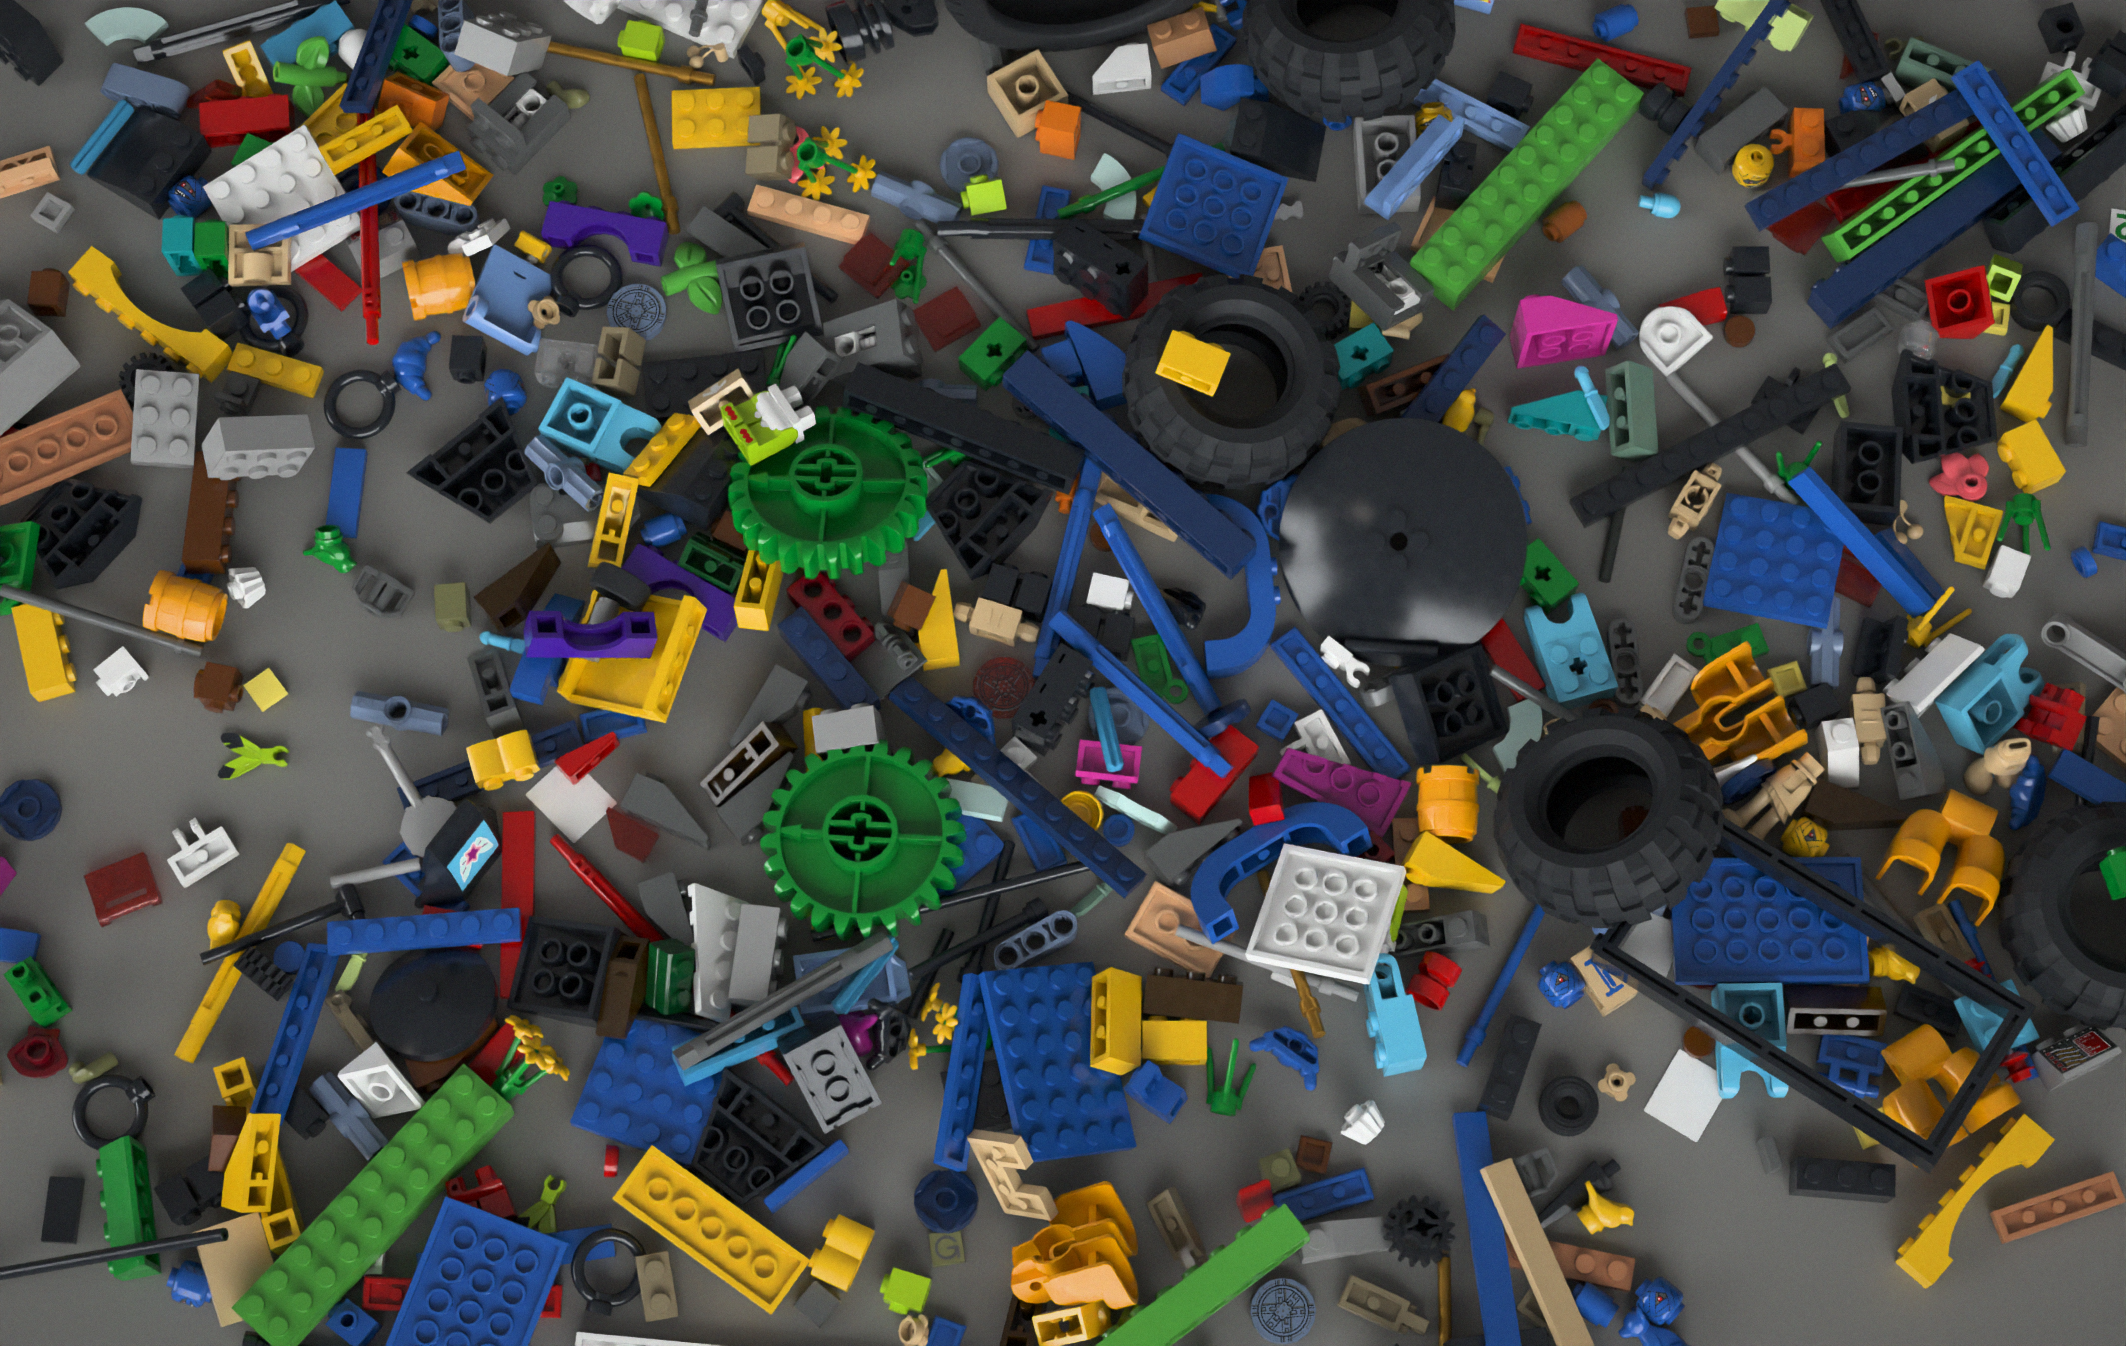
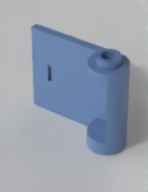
M496 244L492 245L465 309L463 322L526 356L531 352L536 353L543 342V337H541V329L533 325L534 318L527 306L532 300L540 301L545 296L550 295L552 290L550 274Z

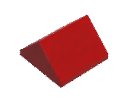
M1985 265L1924 280L1935 338L1974 339L1995 323Z

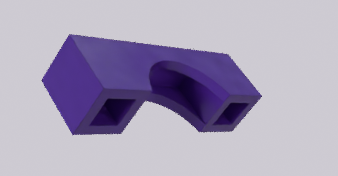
M565 200L559 202L549 201L541 235L544 242L548 243L551 247L569 249L578 246L585 239L594 235H612L626 244L632 262L661 267L669 238L667 224L661 219L652 216L646 218L635 217L625 211H618L617 213L608 212L597 206L580 207Z
M638 543L622 566V569L647 584L652 590L651 595L660 590L672 588L685 591L692 597H695L707 608L701 629L726 642L738 624L734 610L737 594L727 590L723 592L716 588L715 584L700 576H695L688 570L678 566V560L673 562L663 557L664 554L656 547L648 545L646 548Z
M529 611L523 630L526 657L650 658L657 641L654 612H622L619 616L607 622L578 624L567 620L561 611Z

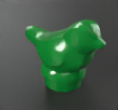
M338 525L317 527L314 536L315 546L303 550L304 556L313 555L325 564L334 566L340 573H348L357 565V562L350 556L349 546L342 541L343 533L340 532Z

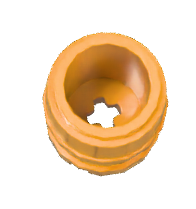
M462 253L438 254L435 257L414 262V259L402 261L414 321L426 319L428 315L453 314L455 311L466 309L476 286L469 256H463Z
M158 571L148 593L152 595L150 604H145L143 627L156 632L162 630L181 639L186 638L199 642L214 641L220 632L225 618L228 595L223 593L222 589L204 583L202 580L176 576L171 571Z
M1440 765L1431 766V773H1424V767L1419 768L1416 771V783L1419 785L1418 804L1416 805L1419 833L1422 834L1424 831H1428L1446 844L1473 841V836L1477 834L1478 813L1480 812L1477 786L1480 784V771L1474 768V772L1471 774L1468 773V767Z

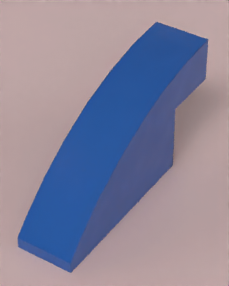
M1074 321L1065 322L1064 337L1066 340L1070 339L1082 369L1083 385L1088 386L1089 397L1093 400L1095 407L1099 411H1104L1126 404L1127 400L1122 395V373L1126 360L1125 353L1093 330Z
M555 593L543 611H561L567 620L579 624L585 601ZM524 649L509 689L512 697L543 705L549 686L558 688L559 678L563 673L567 658L526 657Z

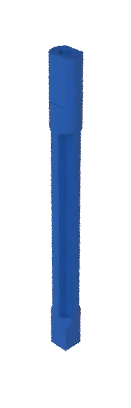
M458 150L287 215L274 222L245 232L251 248L255 251L465 170L466 167Z
M1086 457L1083 459L1034 655L1036 662L1032 676L1035 679L1039 678L1060 644L1061 636L1049 626V622L1060 610L1063 609L1068 612L1102 471Z
M1110 503L1096 509L1092 514L1100 526L1101 532L1184 681L1189 686L1204 715L1206 716L1214 712L1222 704L1120 519H1118Z
M1060 610L1049 622V626L1081 655L1093 661V666L1206 768L1210 767L1221 778H1225L1234 768L1221 755V751L1065 610Z

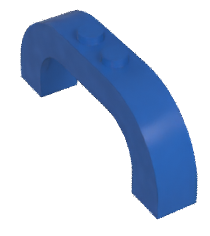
M1205 494L1209 499V503L1217 510H1224L1232 518V523L1240 530L1242 528L1248 530L1254 536L1257 548L1255 556L1244 566L1249 622L1234 637L1204 641V662L1208 680L1237 675L1250 668L1262 657L1272 639L1276 605H1279L1281 602L1279 586L1273 585V576L1277 575L1276 557H1270L1269 542L1263 525L1255 514L1240 502L1215 494Z
M1325 802L1302 803L1284 809V820L1256 825L1216 849L1200 865L1191 885L1192 905L1205 936L1212 944H1215L1239 929L1233 908L1226 901L1229 892L1237 883L1278 859L1284 843L1295 846L1308 843H1322L1331 846L1339 854L1357 857L1373 847L1368 828L1364 822L1352 811L1336 804Z

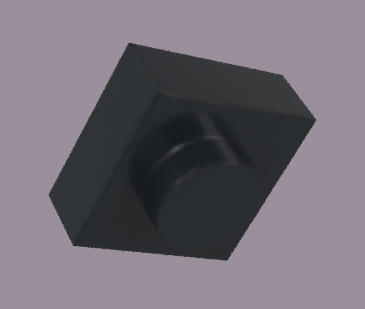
M747 44L738 49L739 64L753 83L757 85L764 81L765 74L763 68L766 64L757 51L753 53Z

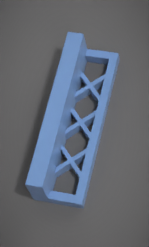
M1438 114L1365 198V204L1389 221L1462 137L1465 119L1458 115L1450 122Z

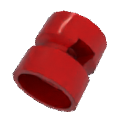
M1426 951L1418 965L1420 974L1412 976L1405 992L1407 995L1412 994L1413 999L1425 1007L1441 1011L1450 995L1447 989L1448 987L1455 986L1462 973V969L1447 957L1436 952Z

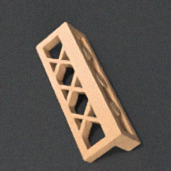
M50 145L0 161V198L61 180Z

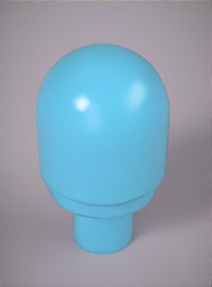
M1660 192L1658 194L1654 193L1653 197L1640 195L1638 207L1650 209V214L1663 218L1675 217L1681 208L1680 201L1676 196Z

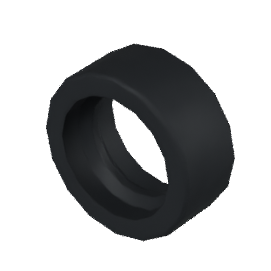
M2046 271L2030 272L2020 278L2010 302H2008L2011 305L2010 315L2022 328L2033 332L2043 331L2047 325L2054 328L2068 310L2070 304L2069 290L2064 281L2055 274ZM2029 287L2045 289L2056 301L2055 311L2048 316L2033 314L2026 309L2022 302L2023 292Z
M607 562L599 564L589 581L590 586L602 596L618 602L621 607L633 612H641L652 593L651 588L639 578Z

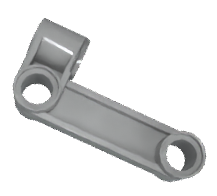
M2065 613L2054 614L2041 631L2044 643L2049 647L2059 649L2122 689L2126 694V654L2074 622L2071 616ZM2052 626H2061L2065 631V635H2056L2052 630Z

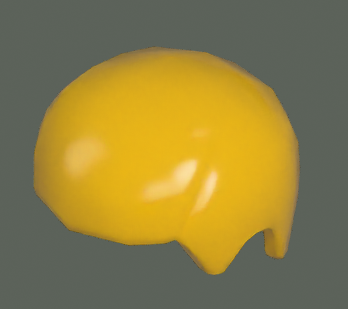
M1084 790L1073 791L1060 800L1095 831L1100 828L1104 812L1101 802L1094 794Z

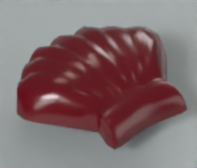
M29 1026L28 1035L7 1053L11 1065L19 1074L34 1079H45L53 1076L58 1071L64 1069L68 1062V1057L58 1041L60 1029H42Z

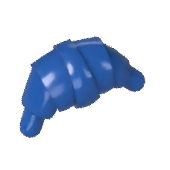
M432 331L424 336L420 335L407 342H402L392 359L395 381L400 383L411 394H416L425 401L429 400L432 396L431 391L425 387L426 385L423 381L427 366V354L431 350V345L439 342L441 339V334L438 331Z
M1292 474L1284 480L1280 479L1265 491L1263 490L1259 498V505L1256 506V516L1259 517L1264 530L1278 541L1282 513L1288 495L1299 476L1298 474Z
M955 695L953 699L945 703L997 747L992 710L984 705L980 699L974 696Z
M2029 755L2026 762L2027 765L2023 768L2022 774H2019L2016 784L2013 783L2010 788L2009 794L2012 797L2010 807L2012 810L2011 820L2008 825L2010 829L2015 831L2019 830L2022 826H2028L2037 818L2044 801L2047 779L2044 766L2039 763V759L2035 755Z
M1284 1025L1282 1028L1265 1032L1262 1037L1250 1041L1249 1048L1251 1051L1258 1052L1264 1049L1266 1052H1271L1272 1055L1278 1057L1277 1060L1285 1067L1291 1066L1295 1071L1299 1070L1300 1076L1304 1077V1086L1307 1090L1311 1091L1316 1088V1074L1319 1072L1318 1048L1304 1032Z

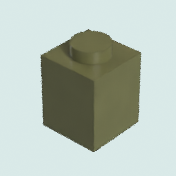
M466 583L434 585L435 618L440 629H445L447 632H459L463 630V627H472L470 591Z
M1289 1148L1258 1160V1170L1262 1180L1269 1179L1272 1195L1300 1183L1301 1176Z

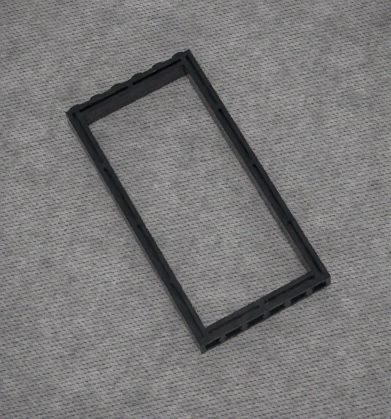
M1724 818L1720 844H1717L1718 846L2004 1019L1929 1138L1925 1140L1622 951L1621 948L1638 924H1629L1627 921L1615 922L1614 928H1609L1605 935L1599 933L1590 946V949L1593 950L1591 962L1931 1174L2036 1006Z

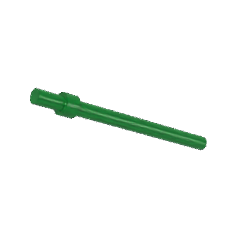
M1222 142L1212 145V147L1225 152ZM1165 165L1092 196L1087 194L1079 197L1078 202L1058 209V215L1060 219H1068L1082 212L1084 215L1093 212L1101 204L1159 181Z

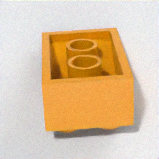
M420 121L413 129V133L409 134L398 147L382 172L389 177L441 156L451 154L459 149ZM459 150L466 167L465 170L412 191L471 206L494 175Z

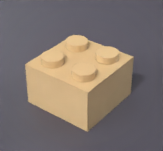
M1038 49L987 76L988 94L1017 138L1036 129L1038 110H1044L1046 100L1068 104L1067 92Z

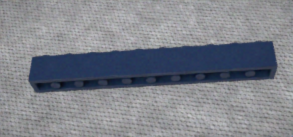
M2039 128L2030 133V136L2049 164L2061 156L2062 152ZM2002 153L1992 158L1991 162L1987 165H1982L1968 175L1969 178L1962 183L1960 181L1948 189L1944 196L1941 198L1937 197L1924 206V210L1916 215L1914 213L1901 223V227L1895 231L1892 229L1880 237L1876 245L1873 247L1869 245L1856 255V259L1851 263L1843 262L1834 270L1833 276L1829 279L1821 278L1810 289L1811 295L1807 304L1832 329L1875 298L1877 294L1893 285L1896 280L1904 277L1981 221L1986 215L2023 187V184Z
M1027 350L1003 374V388L1068 443H1073L1078 448L1085 450L1084 456L1227 578L1232 580L1255 556L1257 543L1254 536L1244 528L1240 530L1232 523V518L1224 510H1217L1209 503V499L1203 492L1198 489L1194 491L1186 484L1185 478L1178 471H1170L1153 453L1144 449L1140 445L1139 439L1129 431L1125 433L1117 426V421L1109 413L1100 412L1088 395L1085 393L1079 394L1072 388L1071 382L1064 375L1055 374L1043 357L1040 355L1034 356Z

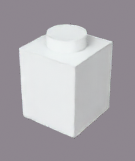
M2001 545L1993 557L1982 587L1989 589L1995 596L2012 598L2021 586L2031 556Z
M1093 572L1087 604L1099 607L1102 613L1106 614L1108 612L1112 613L1114 610H1130L1134 592L1129 591V580Z

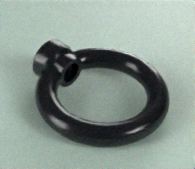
M586 244L569 248L556 259L551 270L550 280L553 291L558 297L556 304L559 307V311L566 316L575 317L579 310H593L608 304L613 294L621 288L623 280L621 266L612 253L602 247ZM594 257L607 265L611 279L609 286L603 293L592 298H582L577 292L565 288L562 278L563 271L576 258Z
M285 286L265 287L273 290L278 298L290 301L295 307L296 321L291 331L277 340L262 339L253 333L249 322L239 329L240 335L252 347L269 352L280 350L286 357L295 356L304 348L301 336L306 329L309 316L306 302L299 293ZM246 309L243 313L250 321L251 312L249 309Z
M364 369L346 372L339 376L326 392L324 413L327 422L338 434L350 439L373 437L384 430L390 423L395 412V394L402 389L388 370L382 374ZM354 382H369L375 385L383 396L382 412L373 423L367 426L351 427L345 424L337 414V398L346 386Z
M117 1074L97 1077L80 1090L74 1101L72 1109L74 1129L86 1145L98 1151L99 1148L124 1136H131L136 1140L143 1132L148 1120V1102L156 1097L150 1084L142 1076H139L134 1081ZM108 1087L124 1090L129 1100L135 1105V1117L131 1127L121 1136L112 1139L101 1138L92 1133L85 1119L86 1107L91 1097L99 1090Z
M616 1228L601 1229L588 1235L576 1248L571 1262V1276L578 1293L587 1300L585 1310L611 1316L613 1307L628 1303L640 1293L637 1269L632 1282L623 1291L615 1294L594 1290L585 1278L584 1263L587 1255L595 1246L608 1241L618 1242L626 1246L633 1254L634 1259L635 1256L646 1254L643 1245L635 1236L627 1231Z

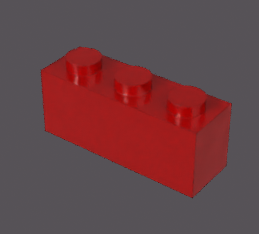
M273 93L267 97L254 98L242 96L236 100L212 99L209 102L199 103L200 134L205 137L210 148L241 145L247 133L268 142H277L295 130V111L288 95Z
M1231 724L1227 726L1228 728L1210 739V742L1221 751V755L1234 766L1225 778L1219 777L1210 767L1206 768L1194 758L1189 765L1191 771L1185 778L1180 775L1169 789L1172 792L1170 803L1198 825L1204 821L1258 756L1259 746Z

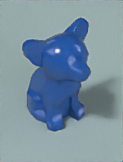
M1633 1306L1630 1308L1631 1311L1623 1319V1327L1618 1331L1619 1335L1624 1339L1638 1337L1642 1346H1690L1673 1331L1650 1325L1647 1316L1639 1307L1635 1308Z

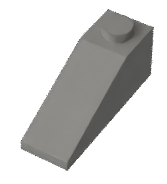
M1389 1216L1302 1225L1308 1232L1310 1241L1299 1249L1301 1264L1387 1251L1393 1242L1392 1240H1384L1383 1236L1390 1230L1383 1227V1224L1387 1219L1391 1218Z

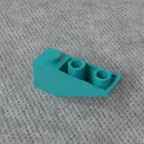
M1580 390L1512 407L1508 423L1514 424L1520 429L1536 428L1544 430L1550 435L1567 434L1574 436L1580 441L1598 440L1601 433L1587 398L1584 397V392ZM1599 394L1606 407L1608 396Z

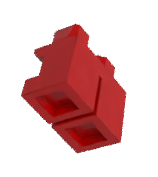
M2046 683L2040 697L2029 696V703L2033 707L2027 718H2020L2013 728L2034 740L2072 752L2087 718L2079 713L2086 697L2067 688L2063 690L2058 686Z
M491 1165L474 1171L479 1184L476 1188L468 1190L463 1177H457L446 1182L448 1197L480 1209L482 1207V1210L511 1221L518 1218L506 1184L501 1178H498Z

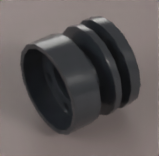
M845 0L825 7L831 32L837 31L838 33L835 43L842 45V49L839 52L846 65L866 58L864 44L868 43L875 54L881 52L879 39L886 50L895 47L892 24L887 10L880 0H866L867 6L863 0H854L855 10L851 11Z

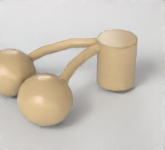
M719 43L715 46H690L687 49V55L690 57V67H694V70L700 69L704 63L703 59L712 51L715 52L718 62L727 61L729 57L725 45ZM712 47L702 57L699 56L700 50Z
M1900 500V513L1897 517H1902L1903 521L1909 526L1907 536L1910 539H1918L1923 534V528L1919 524H1910L1906 520L1904 514L1908 504L1906 501ZM1895 520L1893 523L1895 536L1902 544L1906 545L1907 536L1902 532L1897 533Z

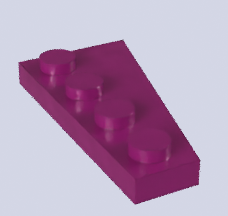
M1290 748L1285 750L1272 774V777L1316 802L1332 803L1352 811L1364 822L1369 832L1373 830L1380 838H1383L1412 785L1411 782L1397 780L1386 775L1358 769L1351 765L1337 763Z

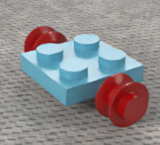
M1973 958L1964 962L1983 974L1981 968L1985 961L1978 963L1977 959ZM1984 974L1989 978L1992 976L1991 974ZM2012 979L1999 983L2020 996ZM1963 996L1955 1000L1954 1004L1976 1051L1981 1055L2004 1019L1970 998ZM2031 1018L2028 1019L2006 1054L2008 1056H2005L1999 1067H2006L2009 1072L2005 1081L2012 1079L2013 1083L2016 1084L2032 1077L2030 1071L2035 1066H2027L2025 1062L2029 1053L2017 1051V1047L2040 1038Z

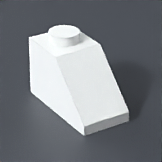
M1131 42L1124 46H1118L1092 76L1093 95L1151 89L1152 74L1147 43Z
M1853 717L1822 721L1814 733L1821 766L1825 769L1823 771L1824 780L1846 789L1858 788L1859 744Z

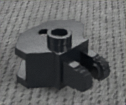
M883 0L891 24L913 37L933 35L939 25L938 12L934 5L935 0Z

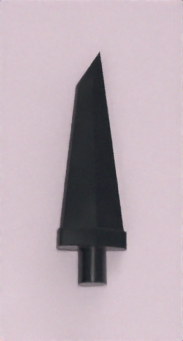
M645 1002L641 1004L635 1018L641 1021L646 1020L703 1030H711L717 1026L710 1019L688 1012L663 1015L656 1008L645 1004Z
M1614 1159L1602 1167L1595 1160L1591 1162L1572 1183L1538 1214L1542 1228L1547 1227L1589 1202V1194L1585 1182L1590 1180L1600 1195L1612 1189L1614 1186L1609 1178L1621 1169L1619 1164Z

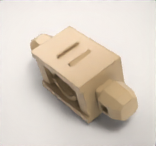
M1709 463L1701 473L1697 470L1693 472L1687 484L1683 486L1681 493L1678 494L1668 515L1672 519L1668 527V534L1670 536L1680 539L1688 529L1695 532L1703 517L1706 516L1708 509L1711 508L1722 486L1720 483H1717L1722 473L1720 466L1715 463ZM1697 493L1701 494L1699 500L1702 504L1694 505L1692 509L1688 508L1690 504L1688 497H1695Z
M978 597L975 608L970 603L959 602L956 604L953 613L954 617L964 623L970 621L969 629L971 634L1015 647L1018 636L1021 637L1022 641L1036 642L1040 631L1039 627L1028 621L1023 623L1022 610Z
M1861 677L1858 679L1856 694H1852L1848 703L1849 718L1853 717L1860 756L1865 765L1877 764L1880 758V747H1883L1885 740H1887L1880 709L1885 707L1884 693L1875 694V682L1871 677Z

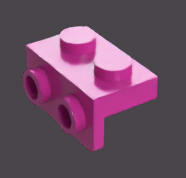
M1080 739L1075 777L1081 778V784L1099 786L1100 780L1113 781L1112 787L1131 789V783L1138 784L1142 746L1119 744L1124 762L1123 769L1121 771L1109 772L1106 768L1101 743Z

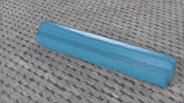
M120 100L70 161L69 165L75 172L81 175L84 174L132 115L134 108L130 103Z
M1102 686L1090 689L1089 697L1106 768L1109 772L1121 771L1124 762L1107 691Z
M886 935L891 941L893 950L857 970L833 1000L832 1007L838 1013L847 1014L898 949L899 942L893 936Z

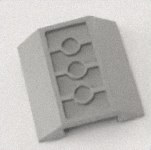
M9 299L0 300L1 436L80 368L79 362L51 328Z

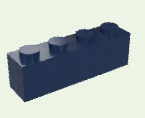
M802 606L777 625L781 638L842 710H849L851 706L860 703L873 705L877 711L881 709L880 700L876 693Z

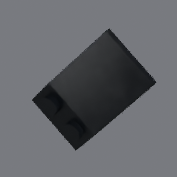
M1241 98L1230 154L1285 177L1316 182L1326 126L1269 102Z
M1898 108L1881 109V111H1850L1824 121L1825 150L1831 158L1905 118V116ZM1922 143L1870 172L1904 166L1928 157L1929 152Z

